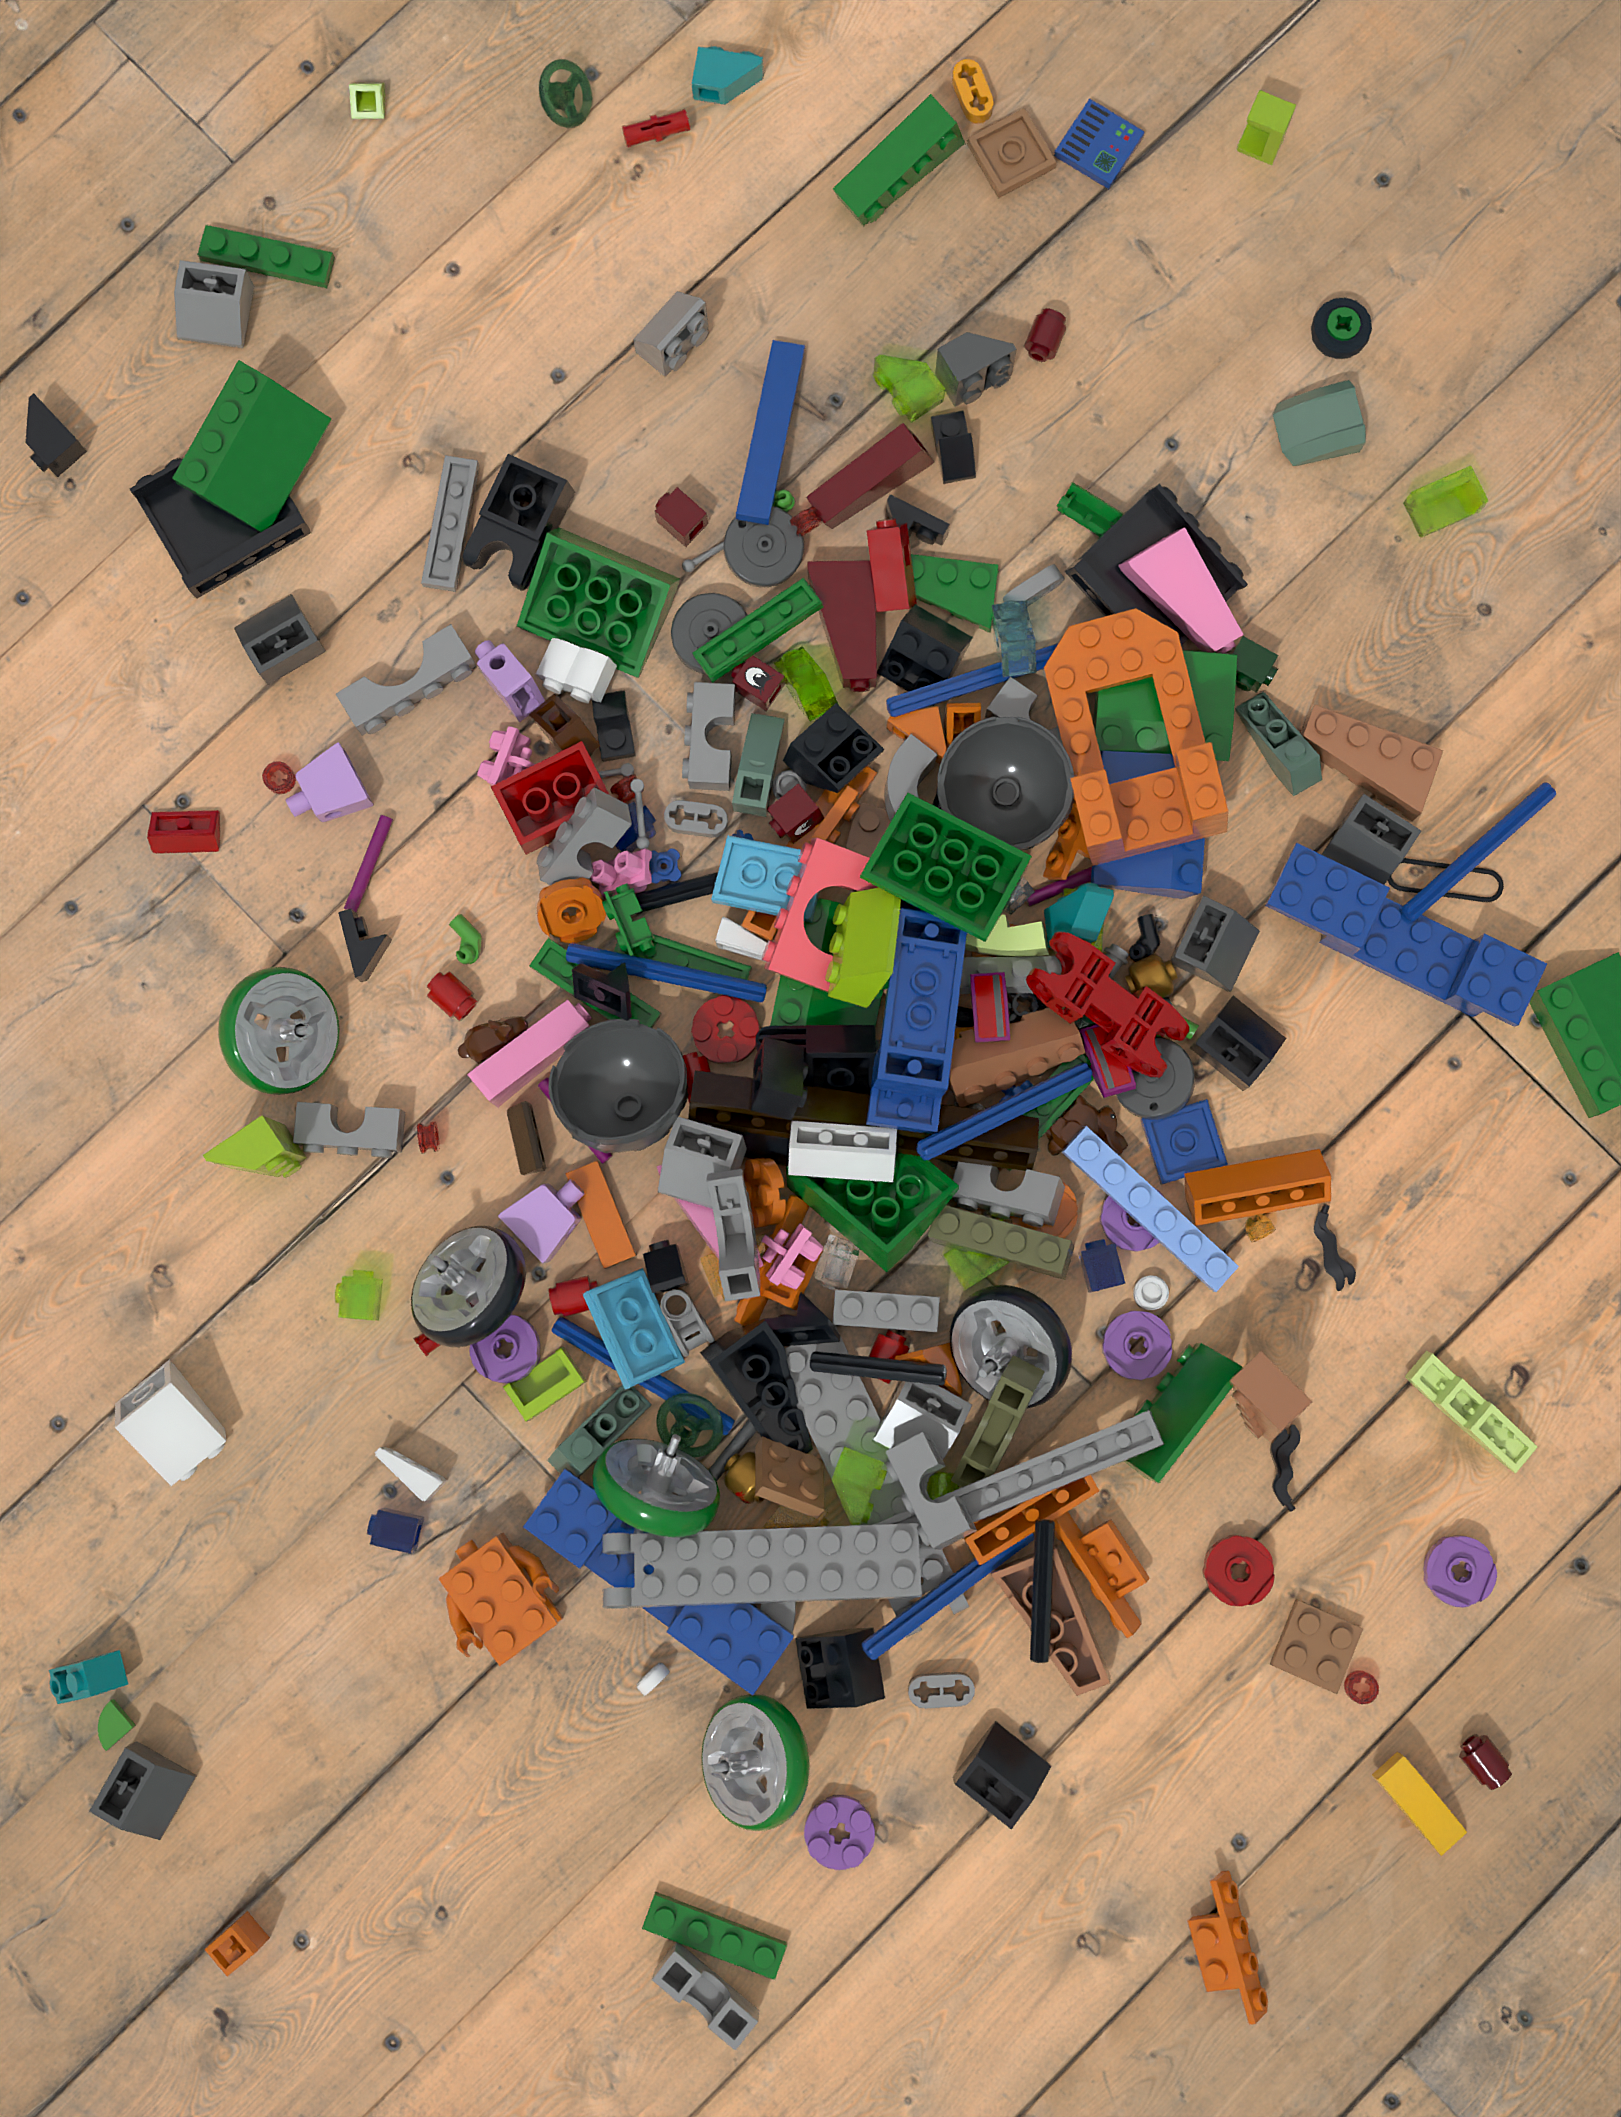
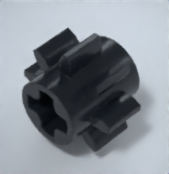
M1007 993L1008 997L1012 1000L1011 1003H1008V1010L1011 1013L1009 1017L1010 1023L1015 1019L1020 1021L1022 1015L1029 1014L1027 1011L1019 1013L1016 1010L1019 1006L1017 1000L1022 1003L1028 1000L1031 1003L1029 1007L1031 1013L1043 1010L1046 1007L1043 1003H1038L1037 996L1034 993H1018L1017 995L1016 993Z

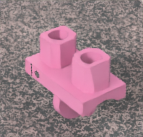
M508 726L507 731H493L489 747L498 752L495 763L484 760L481 762L477 772L478 776L491 786L535 765L529 761L532 750L529 749L531 739L522 735L517 728Z
M645 848L631 853L626 850L618 853L616 858L611 861L598 860L592 862L593 874L591 875V880L599 884V891L603 898H606L604 894L606 891H611L613 896L617 895L615 888L626 883L629 884L630 889L634 888L636 894L645 891L647 884L652 883L651 872L649 871L652 851Z
M799 1223L785 1246H783V1243L789 1236V1233L783 1229H780L774 1239L764 1235L761 1240L769 1246L762 1257L764 1260L771 1263L776 1254L779 1253L766 1273V1276L769 1278L768 1280L777 1286L779 1283H782L785 1286L797 1289L806 1274L792 1265L799 1253L814 1262L824 1248L811 1235L812 1232L801 1223Z

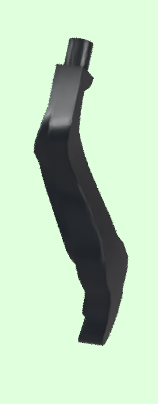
M1323 1203L1321 1211L1318 1210L1314 1222V1233L1323 1245L1325 1271L1335 1279L1337 1291H1342L1345 1278L1347 1277L1348 1284L1352 1285L1355 1281L1356 1272L1353 1265L1339 1256L1337 1252L1336 1236L1326 1226L1330 1205Z
M1295 1425L1289 1426L1290 1434H1287L1285 1428L1270 1445V1454L1276 1468L1272 1489L1281 1505L1286 1506L1289 1512L1295 1509L1291 1502L1293 1499L1287 1491V1485L1293 1478V1469L1289 1457L1300 1443V1433Z

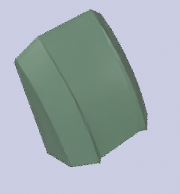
M1350 380L1317 388L1284 400L1276 405L1273 412L1282 452L1293 466L1358 453L1366 443L1365 424L1362 419L1355 386Z

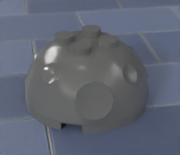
M990 717L966 728L949 745L938 771L937 795L941 810L1023 851L1031 849L1047 840L1067 820L1074 803V792L1070 778L1074 777L1071 760L1062 743L1042 725L1023 717Z
M613 1019L586 1028L564 1046L565 1052L556 1067L552 1066L550 1072L549 1095L556 1116L572 1135L573 1139L604 1153L641 1151L669 1134L674 1122L686 1105L688 1085L686 1065L681 1051L666 1032L659 1027L656 1030L642 1025L636 1019H629L628 1021Z

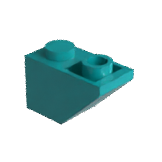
M710 46L708 48L698 47L691 83L693 100L727 104L763 80V57L748 51L740 53L729 52L717 46Z
M1086 883L1080 885L1078 890L1068 896L1057 899L1056 903L1044 909L1048 948H1051L1049 941L1056 932L1070 933L1090 944L1095 942L1114 898L1113 890L1101 888L1095 883Z
M120 1650L49 1670L51 1677L50 1690L53 1696L56 1697L57 1704L89 1698L128 1685Z

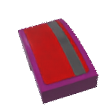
M1005 972L970 974L975 1043L1010 1041Z
M1098 1025L1079 1029L1085 1052L1091 1062L1092 1076L1103 1098L1136 1089L1131 1068L1125 1066L1100 1047L1108 1032Z

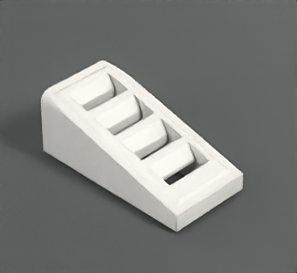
M722 917L715 939L717 947L762 960L767 942L729 918Z
M380 1447L375 1452V1456L421 1501L430 1500L448 1481L443 1476L391 1448Z

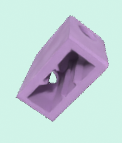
M487 640L476 648L475 654L480 659L477 662V666L487 682L519 722L545 702L531 675L505 644L495 647L490 640Z
M339 742L295 774L302 791L285 799L294 817L312 809L321 822L373 806L352 762Z
M572 1179L558 1192L549 1183L542 1184L502 1211L498 1217L542 1264L547 1263L553 1259L580 1222L581 1216L572 1206L585 1193Z

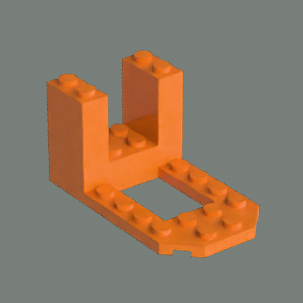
M1136 608L1069 626L1044 666L1062 744L1071 760L1074 777L1070 778L1092 866L1226 833L1229 811L1212 743H1205L1178 632ZM1153 677L1175 768L1109 784L1086 694Z

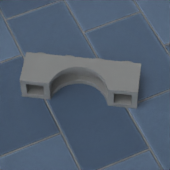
M451 624L422 641L424 652L422 664L417 673L407 682L396 686H382L364 676L336 693L339 701L362 736L366 733L373 734L378 732L386 725L385 722L396 715L401 717L408 714L414 709L415 703L424 698L432 699L443 691L445 685L453 680L455 682L464 680L472 673V669L477 667Z

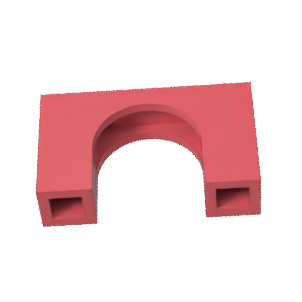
M813 838L810 844L804 843L798 858V862L803 863L799 875H793L787 887L786 895L790 896L786 909L780 908L774 923V927L778 928L774 942L770 940L767 942L762 955V960L766 961L764 969L827 993L829 992L830 982H827L825 977L828 966L833 961V956L817 949L808 939L804 929V912L810 899L820 890L830 886L845 888L852 892L878 888L860 878L863 869L870 859L869 857L820 838Z

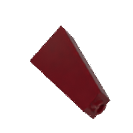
M902 423L806 497L812 505L808 511L818 525L824 523L831 529H834L931 466L935 461L919 438Z
M870 560L807 561L810 587L823 603V608L818 612L842 687L850 688L852 692L869 691L870 687H876L877 683L876 605Z

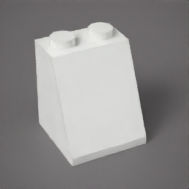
M170 1359L115 1403V1428L170 1486L174 1485L178 1480H187L197 1470V1465L207 1457L209 1459L215 1457L225 1446V1428Z

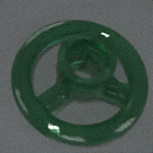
M567 59L554 60L543 69L539 80V98L546 115L555 124L564 128H574L581 125L587 119L592 106V90L583 70L577 64ZM564 69L571 72L566 82H549L551 76L557 70ZM580 84L583 99L581 109L577 113L573 101L575 98L574 90ZM562 109L566 113L567 118L561 116L556 110Z
M680 1393L671 1396L661 1405L657 1413L656 1426L663 1443L669 1445L674 1434L679 1435L681 1440L677 1449L694 1458L711 1453L722 1439L723 1421L721 1415L709 1400L700 1395ZM680 1404H694L702 1408L710 1418L698 1419L693 1415H688ZM669 1412H671L676 1419V1422L671 1427L670 1433L667 1428V1416ZM713 1430L712 1436L706 1444L699 1447H691L698 1439L701 1431Z

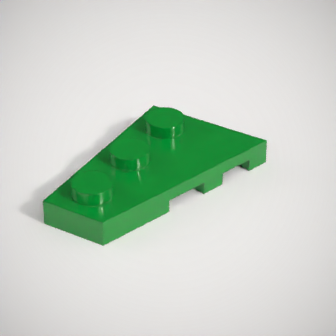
M911 554L916 599L952 613V616L970 621L978 625L980 629L990 633L999 565Z

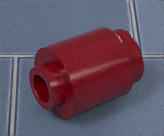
M1045 308L1042 309L1040 314L1036 315L1024 344L1029 357L1039 362H1046L1055 358L1066 331V317L1062 313Z
M1474 1734L1461 1744L1462 1751L1459 1757L1481 1785H1486L1489 1790H1494L1511 1777L1512 1772L1508 1768L1509 1762L1487 1735L1479 1737L1477 1734Z

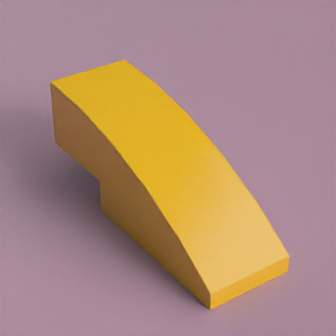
M1398 1751L1372 1774L1374 1779L1393 1799V1802L1439 1855L1442 1856L1467 1833L1434 1790Z

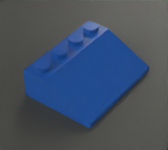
M1122 751L1100 752L1109 784L1175 768L1172 754ZM1205 838L1092 866L1091 883H1095L1099 887L1177 899H1185L1201 894Z

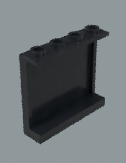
M176 458L166 464L165 469L154 475H146L140 478L136 485L130 488L131 493L138 500L182 575V580L196 599L311 533L290 496L273 526L260 532L183 488L172 479L183 458Z
M1159 483L1149 488L1064 572L1104 616L1136 608L1177 631L1182 645L1189 638L1121 571L1118 566L1119 564L1172 532L1185 527L1225 602L1237 590L1245 588L1248 584L1242 578L1244 576L1242 570L1233 562H1228L1220 553L1222 551L1220 545L1213 538L1206 537L1198 528L1200 526L1198 520L1191 513L1184 512L1176 503V495L1169 488L1162 487Z

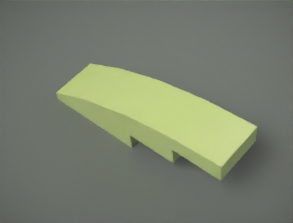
M1426 1351L1405 1375V1378L1426 1398L1512 1472L1517 1473L1538 1448L1498 1408L1482 1398L1463 1378L1456 1376L1433 1353Z

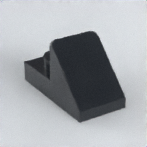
M964 411L932 416L930 422L943 484L976 478L972 435L968 433Z
M891 494L889 495L886 506L889 519L896 518L897 524L907 523L909 537L912 532L917 533V538L927 544L933 545L937 543L941 546L943 545L948 536L949 523Z
M625 690L605 693L601 702L592 700L593 716L597 728L602 761L635 757Z
M352 909L338 912L355 978L360 982L368 981L392 939L387 934L364 940V937L368 936L364 917H358V914Z
M582 963L572 969L575 998L626 1021L632 1018L626 963L620 964L609 974L600 972Z
M802 1292L799 1294L796 1316L782 1314L774 1318H764L783 1347L840 1342V1334L829 1318Z

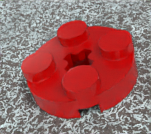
M721 995L708 1000L698 1009L693 1018L691 1033L696 1048L701 1055L706 1056L707 1060L717 1064H730L743 1061L756 1048L755 1038L760 1027L756 1013L745 1001L736 997ZM721 1022L723 1024L728 1022L734 1024L732 1031L735 1034L732 1038L724 1036L721 1039L717 1036L720 1032L717 1026Z
M1230 1535L1217 1541L1208 1551L1202 1571L1211 1593L1217 1599L1230 1606H1246L1259 1603L1271 1591L1275 1578L1273 1559L1267 1548L1253 1538L1239 1535ZM1244 1561L1247 1564L1244 1569L1248 1574L1245 1579L1237 1577L1233 1580L1231 1577L1233 1573L1231 1569L1232 1564L1236 1563L1239 1565Z

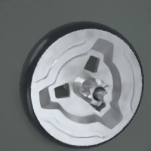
M491 1226L465 1228L441 1242L421 1266L412 1289V1315L420 1331L433 1342L452 1348L478 1343L493 1334L510 1317L521 1298L525 1286L526 1262L521 1248L510 1235ZM485 1262L480 1272L475 1271L480 1263ZM453 1289L451 1295H445L446 1291Z
M1010 1285L986 1287L970 1295L960 1305L953 1317L949 1342L954 1363L967 1384L988 1401L1013 1355L1045 1371L1027 1409L1039 1406L1052 1399L1067 1381L1072 1365V1346L1068 1332L1057 1313L1037 1295ZM993 1321H1000L1006 1331L998 1333ZM1028 1347L1036 1349L1038 1357L1027 1356L1026 1349Z

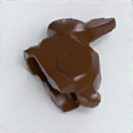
M523 1016L500 1018L498 1021L489 1020L488 1023L475 1026L467 1031L464 1043L457 1049L458 1054L461 1058L470 1057L478 1064H481L528 1029V1022Z
M1081 1095L1075 1099L1071 1108L1045 1132L1049 1139L1048 1152L1052 1156L1058 1155L1084 1126L1093 1131L1118 1155H1121L1122 1151L1128 1146L1125 1138L1116 1131L1117 1118L1113 1109L1107 1105L1097 1110L1093 1105L1087 1103L1086 1099Z

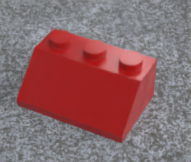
M582 741L491 786L526 855L551 843L556 836L559 826L563 822H567L574 814L578 801L582 797H587L594 787L610 795Z

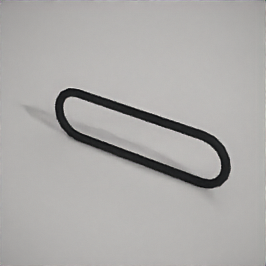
M1404 858L1401 862L1445 869L1450 865ZM1474 868L1471 872L1489 874L1496 878L1499 888L1494 896L1479 897L1447 892L1442 897L1493 902L1502 895L1504 884L1501 876L1495 871ZM1391 876L1387 880L1390 886L1399 891L1419 893L1422 890L1397 885Z

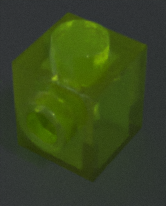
M353 1270L352 1276H342V1283H337L335 1289V1303H339L338 1317L379 1321L383 1279L373 1278L374 1271Z

